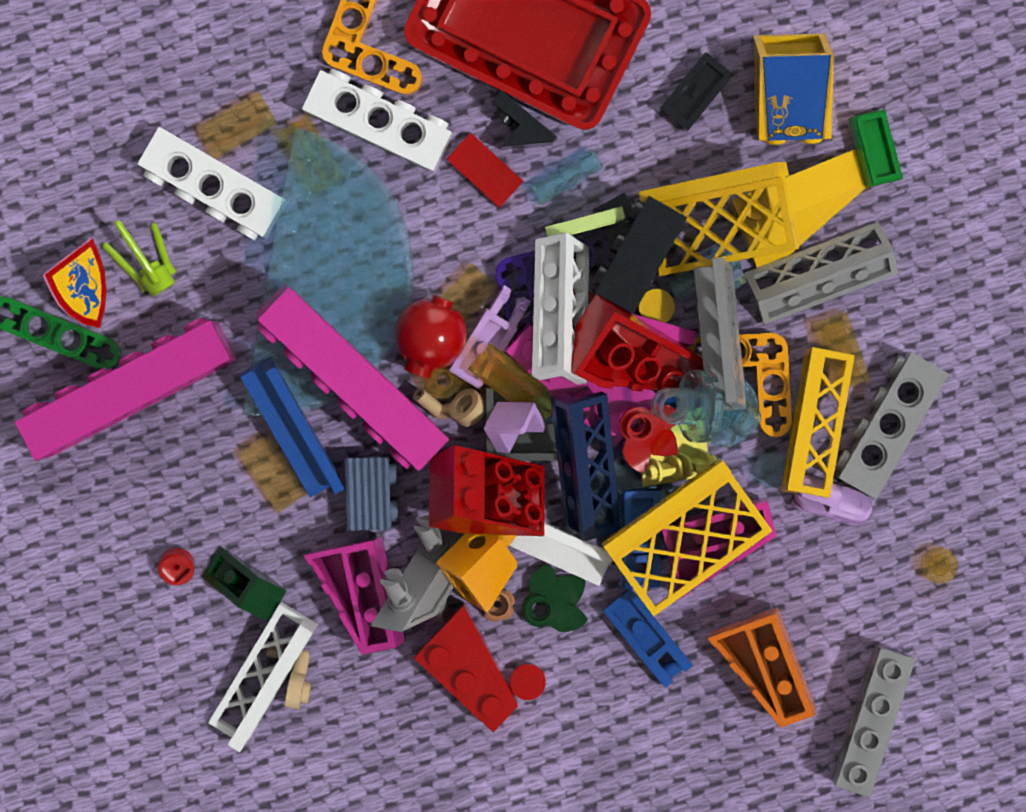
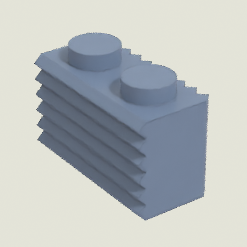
M390 456L345 458L347 531L392 529V521H399L398 499L391 500V485L398 484L397 463L390 464Z

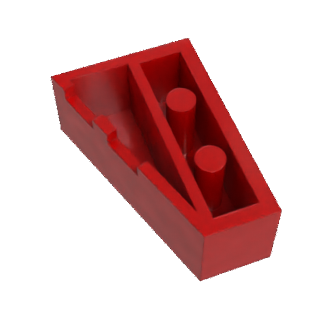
M464 602L445 624L417 651L414 659L486 727L494 732L518 707V700Z

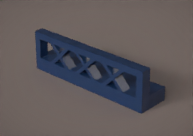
M601 391L578 399L565 393L551 396L566 532L585 542L621 530L607 394ZM596 405L597 416L589 427L584 423L583 408ZM594 437L600 440L601 450L594 461L588 458L587 448ZM600 471L604 474L605 483L596 495L591 490V482L597 472ZM604 505L608 510L609 522L595 526L594 517L600 507Z

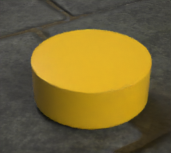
M662 289L649 290L644 294L638 305L639 314L642 317L666 323L674 314V300L668 292Z

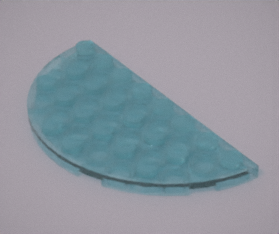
M295 128L262 306L284 283H287L377 368L395 341L396 322L402 311L410 305L412 297L414 266L406 223L389 189L364 161L330 139ZM257 329L250 367L272 356L302 411L319 408L335 401L339 397L333 390L328 394L323 392L311 380L312 378L309 375L312 371L306 365L299 369L284 355L283 350L286 346L281 341L277 340L272 344ZM246 388L242 414L262 416Z

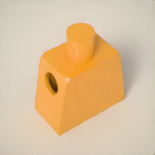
M465 533L437 561L436 565L461 598L487 613L517 568V561L508 549L517 536Z

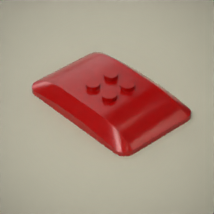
M417 0L406 21L404 34L407 42L412 47L498 91L502 90L505 94L570 126L581 130H590L601 121L641 41L652 14L651 7L646 0Z

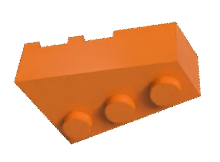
M778 607L710 632L707 639L720 651L729 662V666L736 674L738 673L751 689L752 694L780 728L815 716L817 707Z

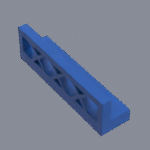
M272 356L239 373L240 378L309 497L320 493L330 486L335 494L344 490L340 475Z

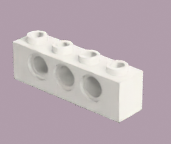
M332 68L329 74L322 70L319 71L302 108L304 113L435 174L453 135L452 131L447 130L449 123L430 114L427 120L414 114L416 108L401 100L396 99L395 104L381 99L383 92L367 84H364L362 89L349 84L351 77ZM347 94L354 96L357 103L353 111L342 113L337 109V102L341 96ZM376 110H384L389 114V122L383 128H374L370 125V116ZM416 125L421 128L422 137L417 143L409 144L403 141L402 132L407 126Z
M158 127L138 162L139 166L146 169L142 176L162 186L164 181L171 183L177 187L174 192L175 195L191 204L194 203L195 199L202 201L208 205L205 210L206 213L222 222L228 216L240 223L236 229L237 231L253 240H256L258 234L267 239L288 202L161 127ZM178 159H186L189 164L187 174L181 178L174 177L171 171L172 164ZM209 177H217L220 181V189L213 196H206L202 189L203 182ZM240 195H248L252 201L250 210L245 214H237L233 207L234 200Z

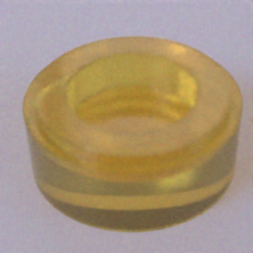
M933 547L923 554L920 568L922 574L928 580L941 584L954 578L958 570V561L950 550L943 547Z

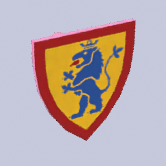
M90 238L42 275L56 303L69 317L83 325L100 328L106 305V278L99 251L94 239Z

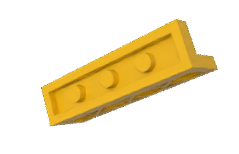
M815 347L805 350L780 491L830 498L855 355ZM825 358L844 362L842 377L832 384L823 373ZM821 381L826 387L822 391H820ZM838 384H840L839 394L834 389ZM829 391L837 403L836 411L824 419L817 409L818 398ZM816 417L819 421V424L813 427L814 419ZM834 419L833 428L831 429L827 423ZM823 427L831 440L829 448L818 455L810 444L811 436ZM808 453H810L813 459L807 463ZM828 455L825 466L821 459ZM815 463L818 464L824 473L822 489L803 485L806 469Z

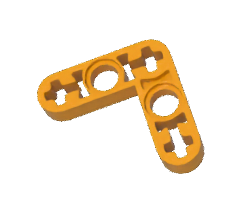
M341 0L323 45L322 53L326 63L333 69L400 95L408 96L416 93L420 89L423 79L421 71L415 64L361 43L377 0H362L364 3H369L367 9L356 2ZM354 9L361 13L362 23L359 27L348 29L342 24V16L347 10ZM340 43L345 44V51L354 56L356 55L357 48L363 50L357 58L356 70L349 68L353 63L349 59L341 57L339 62H334V56L329 52L330 48H337ZM369 56H377L383 62V68L377 75L370 76L363 71V62ZM389 62L397 63L393 67V71L404 74L407 69L412 70V77L416 79L415 84H408L406 88H401L400 80L393 76H390L389 83L382 81L388 73Z
M776 333L739 335L740 343L745 348L742 366H755L759 426L768 436H783L792 426L787 343L782 336ZM701 337L695 338L694 345L688 348L694 350L696 343H701ZM749 339H756L755 346H765L768 343V339H773L775 345H780L781 352L775 353L772 360L769 359L766 353L755 354L757 361L751 362L752 349ZM772 374L779 376L783 382V389L774 396L767 394L763 389L764 379ZM784 398L785 406L777 405L778 416L785 417V424L779 425V431H773V427L765 423L766 418L772 416V406L764 408L763 400L778 401Z

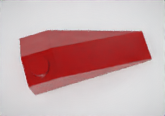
M597 294L594 296L576 324L571 368L574 374L601 388L612 389L613 386L627 387L631 391L639 392L646 389L661 391L667 395L696 398L702 396L706 389L703 358L701 355L623 308Z

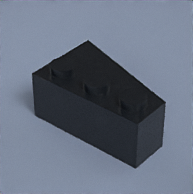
M648 196L645 202L638 199L628 216V219L633 221L626 234L621 231L619 232L610 248V251L615 253L608 266L603 263L601 264L592 280V283L597 285L593 293L634 314L688 217L651 196Z

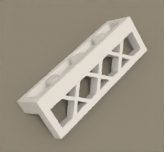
M567 232L535 239L532 376L538 380L563 376L571 382L580 385L587 383V380L571 371L575 339L572 322L576 329L577 322L588 307L589 247ZM574 253H576V263L574 261Z
M545 522L544 536H517L510 544L513 548L598 586L603 579L608 565H611L613 561L603 547L589 541L584 542L565 530H560V528Z
M283 602L279 604L208 722L232 737L228 745L238 752L243 749L318 626L317 623ZM283 614L300 626L294 636L280 639L277 623ZM272 632L274 640L266 642ZM289 643L286 649L283 651L282 644ZM276 646L279 657L277 664L262 668L259 652L263 648ZM254 662L256 670L249 671ZM271 673L268 679L265 680L264 674ZM258 676L261 686L260 692L256 696L244 698L241 682L244 678ZM236 692L238 700L231 701ZM252 703L251 707L248 710L246 704ZM240 705L243 720L237 729L220 719L226 708Z

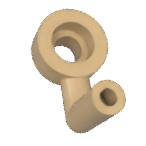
M418 388L413 394V399L439 420L453 418L461 426L468 427L481 421L485 415L486 399L472 388L459 392L451 403L444 405L423 388Z
M282 645L283 651L286 649V645ZM276 646L267 648L266 657L279 659ZM303 649L293 666L287 688L286 708L300 710L301 703L308 704L312 683L306 682V673L310 659V653L306 649Z

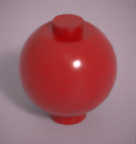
M433 295L432 300L420 299L411 303L402 311L395 326V343L400 354L406 359L403 367L404 370L424 378H431L433 370L445 368L459 358L467 341V328L461 313L452 308L453 301Z

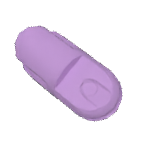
M805 475L803 485L822 489L823 480ZM832 483L830 498L803 493H795L791 498L792 505L797 509L852 526L865 523L872 512V502L866 494Z

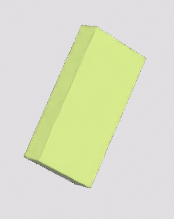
M621 206L547 226L545 229L547 236L565 232L573 235L624 221L625 215Z

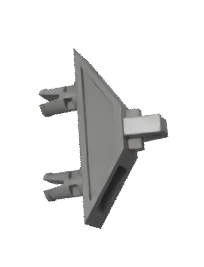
M429 515L418 518L420 526H413L421 541V545L403 573L397 568L384 572L387 580L380 579V583L384 587L388 598L370 626L403 632L424 621L445 624L450 615L447 598L453 586L436 563L465 533L429 527Z

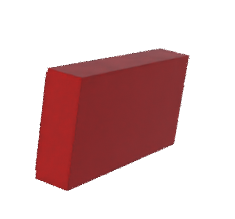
M472 133L446 159L499 208L524 182Z

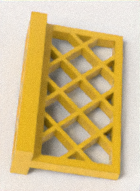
M775 162L639 191L642 202H645L646 198L651 196L688 217L686 221L700 230L691 247L676 237L674 243L687 253L679 265L672 267L668 266L666 256L658 269L659 276L713 266L712 259L723 257L727 262H735L799 249L785 179L786 176H789L787 163ZM776 186L779 202L774 210L770 211L757 202L765 188ZM756 190L752 197L744 193ZM734 194L748 202L738 219L723 209L729 197ZM722 197L718 204L710 200ZM701 201L714 209L704 226L689 216L696 203ZM687 205L684 211L677 206ZM753 206L768 216L759 233L743 223ZM780 211L782 213V218L777 216ZM719 214L734 224L725 240L709 230ZM774 221L784 227L787 244L776 246L764 238ZM739 228L755 238L747 252H740L730 245ZM705 235L721 245L712 259H707L696 251ZM759 243H762L763 245H765V246L767 247V248H762V249H757V250H756V248L758 247ZM725 250L732 253V255L722 256ZM692 256L698 260L697 262L688 263Z
M721 459L716 460L601 543L653 617L772 532V529ZM726 483H729L736 493L734 509L713 506L716 491ZM710 496L708 505L699 504L705 498ZM740 500L748 511L739 510ZM693 507L707 509L704 530L684 527L687 511ZM713 510L733 513L730 534L709 531ZM738 514L753 517L761 529L749 538L735 536ZM680 517L679 526L669 525ZM662 529L678 531L674 552L654 549L656 534ZM683 532L703 535L700 556L679 553ZM708 536L729 539L727 552L720 559L705 557ZM650 539L649 548L640 546ZM734 540L743 541L738 546L733 548ZM633 550L648 552L645 573L629 571L621 559ZM653 553L674 556L670 577L650 574ZM679 557L699 560L695 577L690 580L675 578ZM704 561L713 563L703 570ZM634 576L644 578L643 587L639 585ZM649 579L669 582L667 597L656 605L652 603L646 594ZM674 583L684 584L673 592Z

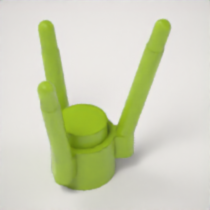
M120 220L115 221L116 228L143 268L139 271L140 274L107 242L103 243L102 247L138 284L143 293L148 291L152 298L174 285L176 282L172 275L177 271L170 262L157 223L153 222L151 229L163 264L162 266L158 260L150 264Z

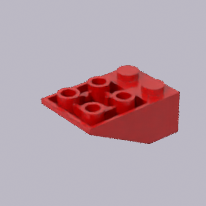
M457 445L435 454L430 459L429 527L468 534L544 536V466Z

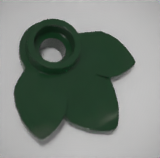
M550 564L540 567L531 576L529 581L530 594L522 602L521 612L524 620L534 627L550 625L559 632H569L582 627L588 619L575 605L583 595L586 584L585 580L573 575L557 578ZM537 602H541L546 606V612L541 616L535 615L532 611L533 605Z

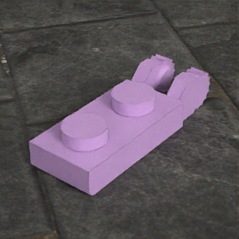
M505 285L492 302L490 308H486L469 335L459 358L448 369L479 390L518 329L517 324L530 304V301L523 297L514 307V311L508 321L497 315L510 296L511 289Z

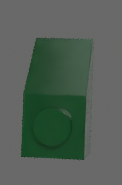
M221 546L201 576L238 608L266 621L270 619L287 592L271 577Z

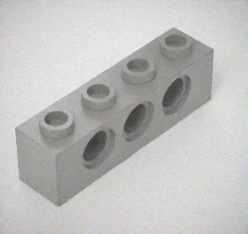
M907 352L904 358L898 355L888 371V374L893 376L886 389L881 386L879 387L870 403L874 407L868 420L862 418L853 431L852 437L856 438V441L850 451L844 449L836 461L835 468L838 470L835 475L836 478L876 500L949 373L912 352ZM905 382L910 383L915 389V396L908 403L902 402L898 397V389ZM890 413L896 418L897 427L894 432L885 434L880 429V420L885 414ZM868 445H874L879 451V458L873 465H866L861 457L863 449Z
M875 644L831 778L836 787L869 798L871 797L915 663V659L910 655Z

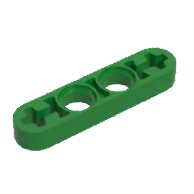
M0 297V307H5L8 303L10 304L9 311L20 316L23 314V309L28 311L21 321L20 331L15 329L19 322L12 319H5L3 323L0 322L1 330L97 369H113L119 364L118 361L122 357V351L119 344L113 339L13 298ZM37 316L43 317L48 324V330L42 337H35L29 331L30 321ZM68 330H75L81 336L80 346L73 351L67 350L62 344V337ZM89 336L95 338L90 345L104 348L106 344H109V351L114 354L113 359L105 360L101 364L99 362L100 356L91 351L87 352V358L82 357L83 352L88 347Z

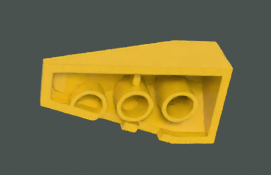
M856 149L785 178L798 246H801L866 188ZM777 187L765 188L757 202L773 211L779 202ZM756 190L747 193V195L752 197ZM741 197L729 202L734 217L737 219L748 203ZM753 206L743 223L759 233L768 216ZM780 211L779 214L777 215V216H779L780 218H782V213H781V211ZM774 221L764 238L776 246L787 244L784 227ZM739 228L749 249L755 238ZM759 243V245H758V247L756 248V250H757V249H762V248H767V247H766L765 245H763L762 243ZM795 250L755 257L752 260L755 267L758 268L784 258Z

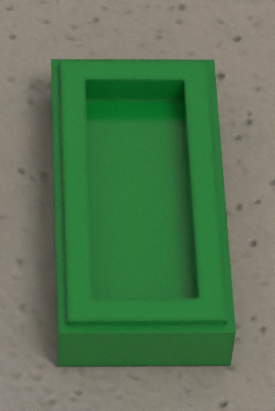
M885 109L849 118L866 189L902 180L903 176Z

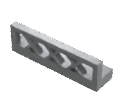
M879 222L745 272L744 275L755 298L759 316L763 324L766 325L898 274L894 250ZM875 236L880 243L869 249L859 247L861 241ZM835 251L845 253L842 259L835 262L825 260L828 254ZM805 264L811 266L806 273L800 275L791 273L793 268L798 265ZM767 277L777 279L774 285L761 290L756 281Z
M723 257L712 259L713 266L694 269L707 410L710 413L747 409L733 266Z

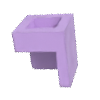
M496 402L484 430L497 453H510L519 434H524L525 432H544L547 425L534 402Z

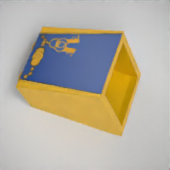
M826 34L753 35L755 122L759 141H764L771 145L784 144L786 140H800L803 143L816 144L820 143L822 139H832L834 54Z

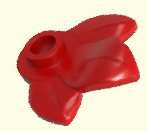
M659 404L649 409L642 406H633L621 415L619 431L625 438L622 454L633 469L643 473L649 464L651 455L672 456L678 453L676 437L671 428L681 420L682 415L670 405ZM636 418H640V425L637 428H631L632 422Z

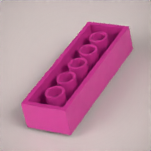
M284 283L255 313L259 321L256 325L257 329L272 344L277 340L281 341L286 346L283 350L284 355L299 369L306 365L312 371L309 375L312 378L311 380L323 392L328 394L333 390L339 396L336 399L338 405L352 419H355L358 415L363 418L365 422L362 426L365 428V431L380 445L386 440L391 445L388 449L392 453L391 455L406 469L413 465L420 471L449 440L432 420L287 283Z
M199 318L184 326L185 333L177 338L175 335L171 336L170 334L151 343L152 351L146 354L144 352L138 353V351L129 354L118 361L121 367L115 370L103 368L86 377L88 384L82 387L80 385H71L53 394L56 399L50 404L48 401L44 403L38 402L22 410L23 418L15 421V424L34 461L49 459L237 361L238 358L220 323L212 320L208 321L207 318Z

